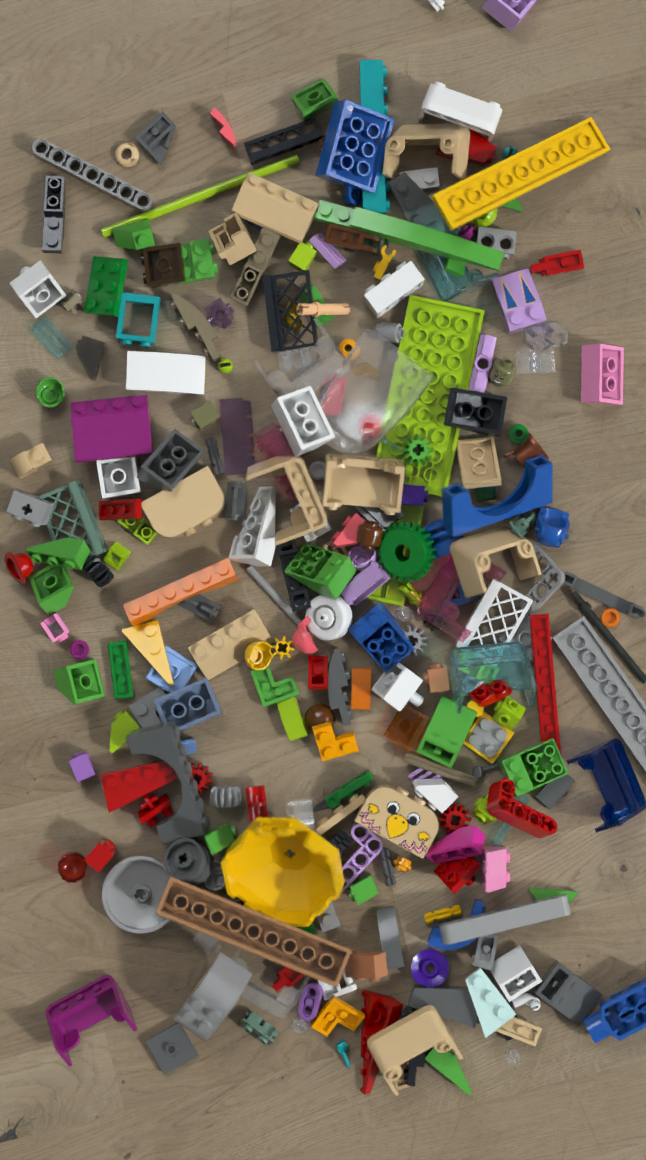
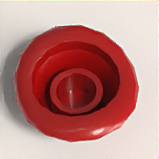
M7 552L5 554L4 562L7 570L15 580L25 584V578L33 572L32 560L24 553L13 555L11 552Z

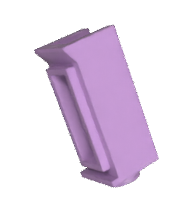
M372 561L370 566L368 565L348 582L341 592V597L346 600L347 604L357 606L390 579L386 570H382L383 566L381 563Z

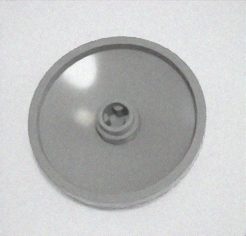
M136 855L123 859L110 870L102 887V902L108 917L118 927L132 933H149L161 928L169 921V919L156 914L168 881L172 877L167 873L164 862L151 856Z

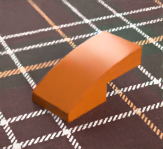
M352 668L351 709H370L371 668Z

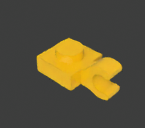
M384 245L381 249L383 259L381 262L377 261L373 268V271L376 272L374 277L378 279L384 276L391 259L396 254L395 249L392 251V254H386L387 245Z

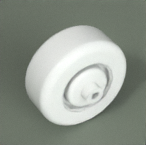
M319 595L310 602L311 607L306 609L305 617L309 616L311 618L307 627L315 637L321 640H334L343 637L349 631L348 629L352 624V610L343 597L338 596L335 600Z

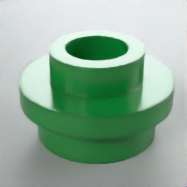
M516 424L511 427L509 437L514 443H523L528 437V430L524 425ZM517 430H520L522 432L521 437H517L515 435V432Z

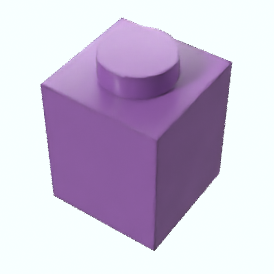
M83 751L72 755L73 759L69 760L77 782L97 774L89 752L84 754Z

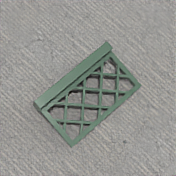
M75 480L65 486L38 496L42 499L50 497L55 500L47 524L53 541L58 540L59 533L63 532L69 535L68 538L74 537L84 540L85 543L91 545L93 553L89 554L88 558L108 552L81 480ZM69 489L71 494L69 502L60 499L62 491ZM58 501L67 505L63 515L55 512ZM70 507L75 508L78 512L76 520L66 517ZM53 514L62 517L59 527L51 523ZM65 519L74 523L70 533L61 529ZM77 524L84 527L85 533L83 538L74 535Z

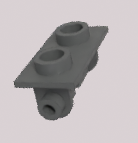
M227 483L224 520L244 521L247 483Z
M200 594L185 599L179 604V606L211 623L214 622L222 607Z

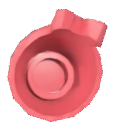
M306 616L297 625L298 629L292 636L293 645L304 654H314L318 651L307 627V624L311 621L309 616Z

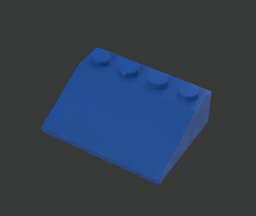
M346 99L335 101L315 176L333 183L375 193L384 161L386 142L390 138L394 119Z

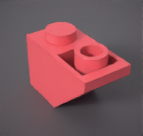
M356 513L351 517L348 515L342 523L343 529L340 532L337 530L332 536L331 540L333 542L330 547L339 548L360 545L356 541L358 526L366 520Z

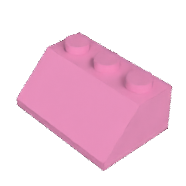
M606 344L582 345L581 403L623 405L624 348Z

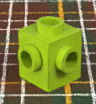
M506 696L503 701L499 700L494 706L493 710H495L492 719L512 731L521 720L526 708Z
M488 794L484 798L481 796L473 804L475 809L471 812L475 815L474 817L478 822L485 825L490 821L494 823L497 820L487 812Z

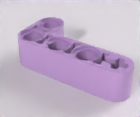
M358 823L351 827V835L360 846L342 864V870L350 868L353 871V875L349 878L344 877L345 884L341 894L380 853L383 846L381 839L373 831ZM363 827L365 829L364 835L356 836L354 834L355 828ZM371 840H377L379 847L374 850L370 849L368 843ZM358 854H363L366 857V861L359 864L355 861V857Z

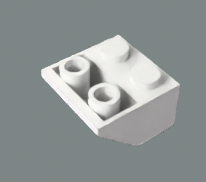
M520 945L494 960L491 973L509 1002L542 982Z

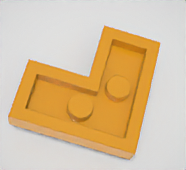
M330 721L312 726L322 762L359 751L354 732L335 737Z
M332 995L312 1021L311 1027L325 1036L329 1035L337 1023L354 1032L365 1018V1015Z

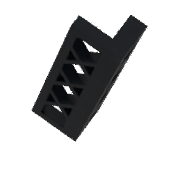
M316 117L247 141L244 143L251 165L321 141L323 140V134ZM314 124V131L306 134L303 133L305 126ZM290 131L299 134L298 137L289 140L285 139ZM273 137L281 140L280 143L273 146L267 145L269 139ZM258 144L263 148L251 153L249 146Z

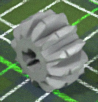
M406 625L408 632H405L403 628L402 630L407 638L410 635L413 638H417V643L414 642L415 645L413 646L415 649L412 651L413 656L416 657V649L420 653L424 652L420 645L427 647L428 644L422 642V640L428 639V636L421 637L420 635L424 632V629L417 633V625H414L413 631H411L410 625Z
M235 785L212 787L210 793L211 805L222 808L241 805V788Z

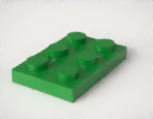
M93 256L83 313L118 317L128 260Z

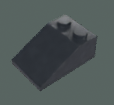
M450 387L444 426L501 437L508 397Z

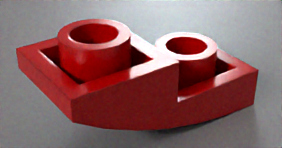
M498 678L487 687L481 684L471 691L468 696L479 707H483L505 698L512 693V690L501 678Z

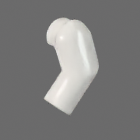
M524 993L512 1000L515 1008L525 1004L536 1011L541 1007L538 997L530 993Z

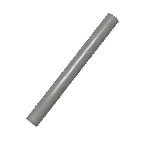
M252 565L246 569L255 581L298 625L302 621L300 616L292 611V608Z

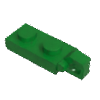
M367 769L337 788L335 792L325 797L328 806L332 809L340 805L342 798L346 797L347 799L356 793V789L369 786L372 783L371 780L374 779L372 773Z

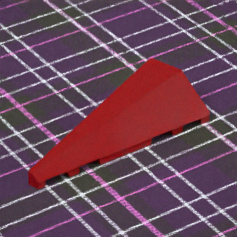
M362 990L361 996H364V1007L361 1008V1012L364 1013L365 1018L364 1026L361 1027L363 1068L360 1069V1075H363V1087L360 1088V1092L369 1094L379 1067L367 1046V1041L372 1035L397 1022L403 1004L389 995Z

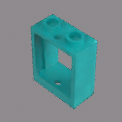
M122 293L116 339L120 341V344L132 345V342L139 343L141 347L156 345L161 306L160 297ZM126 303L154 307L150 337L123 334Z

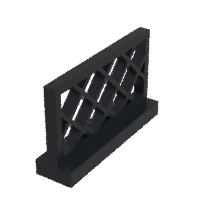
M305 270L262 276L271 351L278 354L286 351L319 347L315 317L310 315L311 321L307 326H304L298 321L301 316L298 315L295 319L288 313L294 304L298 305L296 301L302 293L308 296L309 302L307 304L313 303L310 271ZM305 275L306 283L301 289L294 282L298 276ZM277 279H286L290 282L284 291L277 287ZM292 285L300 290L294 299L286 295V292ZM283 296L292 301L286 310L282 309L279 304ZM286 315L294 320L288 329L282 326V320ZM296 323L305 328L299 337L290 332ZM308 331L313 335L314 343L305 344L301 341V338ZM290 334L296 341L292 346L285 347L284 339Z

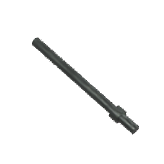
M576 590L571 593L570 596L578 604V609L587 615L644 684L646 682V675L592 611V606L588 601L585 602Z

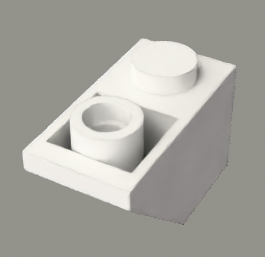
M415 779L413 781L415 793L420 798L425 797L428 800V805L433 810L438 809L443 813L458 798L455 790L443 779Z

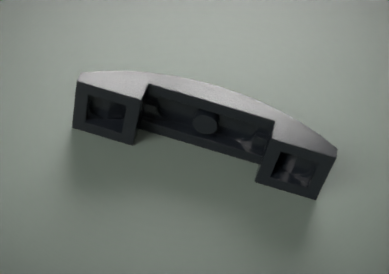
M295 539L276 545L292 611L310 608L311 604L306 585L284 572L298 553Z

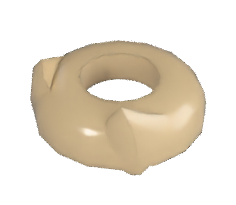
M123 143L117 147L115 159L118 164L123 167H132L137 164L139 151L133 143ZM125 149L131 150V158L123 159L121 156L122 151Z

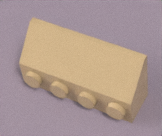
M249 172L241 186L231 213L237 212L239 217L301 244L314 220L319 203Z
M253 609L189 646L188 649L205 677L210 680L244 660L245 650L252 642L264 641L272 644L274 640L256 609Z

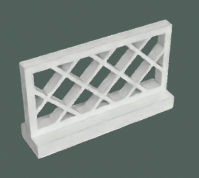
M492 577L486 587L487 592L482 594L481 599L478 601L455 642V646L496 667L533 600ZM501 588L507 590L510 599L499 601L497 596ZM521 598L527 601L524 609L516 611L513 600ZM511 601L514 611L503 614L500 604ZM498 605L501 615L489 618V608ZM515 614V625L506 627L504 617ZM502 618L504 628L493 631L491 621ZM489 622L491 632L480 635L478 629L480 624ZM505 631L507 635L506 641L497 644L494 634ZM492 635L495 645L484 648L481 638ZM479 638L482 648L478 650L470 649L468 645L471 640ZM496 648L498 655L494 661L486 657L485 650Z

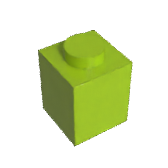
M307 241L305 244L303 242L299 243L289 259V264L300 271L308 270L317 255L315 247Z

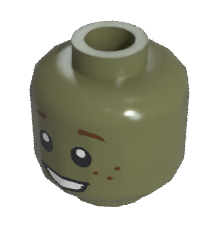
M497 359L493 362L489 378L493 385L504 388L512 384L517 369L510 359Z

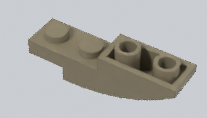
M264 227L262 228L255 244L257 251L250 255L230 298L248 306L269 265L281 235Z
M176 294L171 295L173 301L170 303L175 312L179 310L182 316L179 320L183 328L188 327L190 332L195 329L198 330L194 333L199 342H204L206 348L203 350L208 359L212 358L214 362L221 359L213 344V341L219 339L207 318L184 298Z

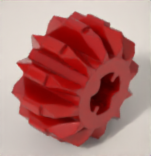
M199 762L198 768L195 767L194 763H191L193 778L194 774L201 775L202 777L198 784L199 794L202 795V787L207 791L210 789L205 783H213V780L207 779L213 773L206 774L205 772L209 767L206 766L202 770L201 762Z
M453 803V809L449 806L447 808L448 812L444 811L441 813L445 816L439 818L440 822H445L440 826L441 829L448 827L446 833L450 834L452 829L454 832L458 828L469 826L465 823V821L472 820L471 817H465L470 813L469 810L463 811L464 805L462 804L457 809V804ZM455 815L457 817L459 815V822L457 824L451 823V816Z

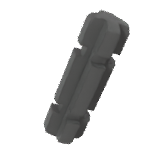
M208 438L205 442L207 448H209L208 454L211 465H213L214 475L223 474L224 470L220 464L222 462L218 448H216V439Z
M383 848L379 855L382 858L383 874L386 876L385 883L386 886H393L396 884L395 876H393L394 871L391 858H389V849Z

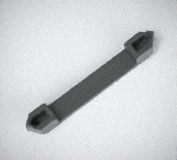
M564 572V585L635 619L646 616L643 607L580 579L570 572Z

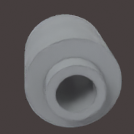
M382 322L375 327V338L383 342L399 343L400 339L404 338V328L399 323Z

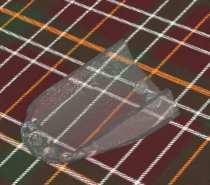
M367 328L317 399L335 435V438L328 441L327 444L345 453H360L374 447L407 414L435 376L377 331ZM368 421L374 425L369 429L363 428V425Z

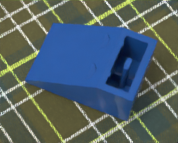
M381 601L361 616L348 629L385 673L415 649L394 616Z

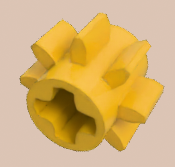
M283 636L282 641L275 638L277 644L271 645L272 648L276 649L273 656L279 654L280 660L283 659V655H287L290 658L291 656L288 652L295 650L290 648L292 640L289 642L285 641V636ZM279 643L283 645L286 643L288 645L286 653L278 651L280 648Z

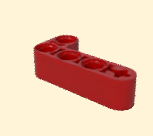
M504 778L490 785L486 805L489 815L537 838H544L557 831V823L553 818L513 799L515 785L511 779Z

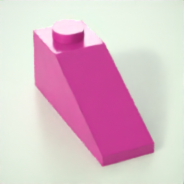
M476 825L458 828L431 846L425 856L433 864H439L482 855L485 834Z

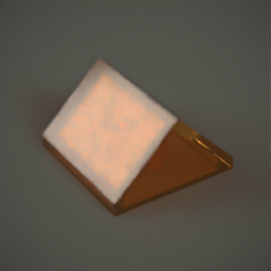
M406 704L401 711L396 713L384 735L406 750L411 751L430 718Z

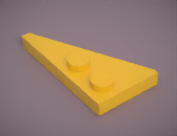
M158 620L122 629L123 634L168 684L173 685L174 682Z

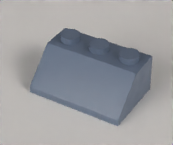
M207 677L153 700L162 722L174 720L180 732L223 714Z

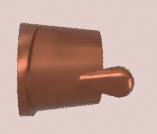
M530 432L527 433L529 438L519 447L503 454L504 459L513 454L524 469L525 462L528 459L540 455L549 459Z

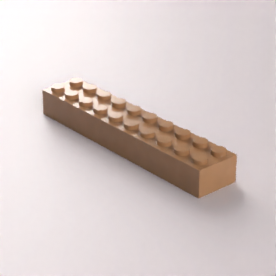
M170 877L156 910V914L333 987H338L352 951L173 877Z

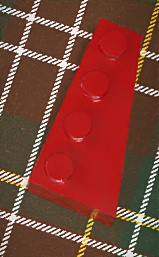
M164 760L100 775L109 813L179 778L175 770Z

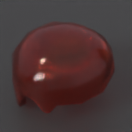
M73 851L61 856L58 862V872L64 881L76 883L85 877L87 862L84 861L85 857L83 854Z

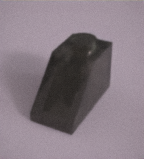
M82 336V340H78L76 345L77 355L90 379L96 381L107 345L105 342Z

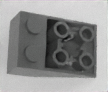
M557 959L541 978L542 982L533 989L537 996L578 1025L581 1024L582 1019L587 1016L602 996L599 991Z

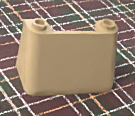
M326 454L322 505L328 510H337L342 505L377 507L387 515H395V512L400 513L405 466L398 459Z

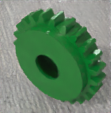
M406 521L393 523V526H388L386 531H383L382 535L384 537H382L381 545L377 547L380 549V552L376 554L381 556L378 562L384 564L382 570L387 569V575L394 574V580L399 578L400 582L406 580L407 583L413 580L417 581L425 577V573L431 571L428 566L434 565V562L431 561V559L436 558V555L432 554V551L436 550L431 545L434 543V540H429L430 533H424L425 527L419 529V523L413 525V521L407 523ZM403 545H406L410 550L409 558L403 555Z

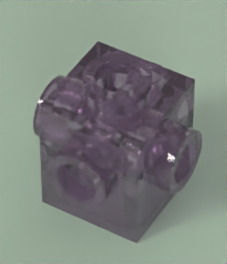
M218 298L204 308L209 315L207 320L212 327L216 326L218 329H226L233 324L234 316L232 314L235 311L229 303L225 305L221 298ZM218 314H224L222 317H218Z

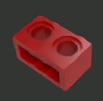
M103 838L84 861L99 873L117 852L115 849L116 845L111 840Z

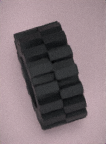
M340 829L328 842L336 847L341 854L353 839L343 829Z

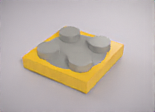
M483 711L469 729L463 744L493 764L514 732L499 724Z

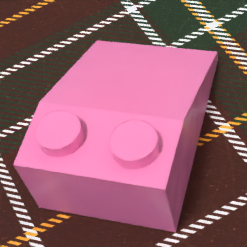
M483 846L482 886L486 892L506 888V882H510V872L506 871V863H510V852L507 851L506 847Z

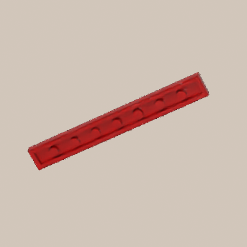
M549 613L529 615L540 743L554 738L561 754Z

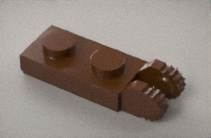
M329 223L324 243L357 251L363 250L369 253H376L377 249L375 247L363 244L365 239L379 242L380 237L367 234L365 231Z

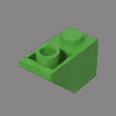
M371 873L354 880L350 884V888H348L352 902L356 901L357 905L379 894Z

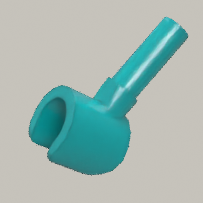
M342 1039L336 1046L338 1052L343 1057L346 1068L351 1065L345 1051L349 1049V1046Z

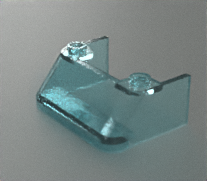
M442 215L425 226L454 236L460 232V227L450 231ZM418 250L439 298L445 302L473 291L499 276L497 272L484 277L480 270L472 269L468 271L467 266H465L464 275L458 278L444 271L446 257Z
M506 642L458 647L451 651V691L457 714L461 713L464 696L470 693V683L506 679L511 689L515 691L525 690L528 704L533 706L537 686L524 644L520 642Z

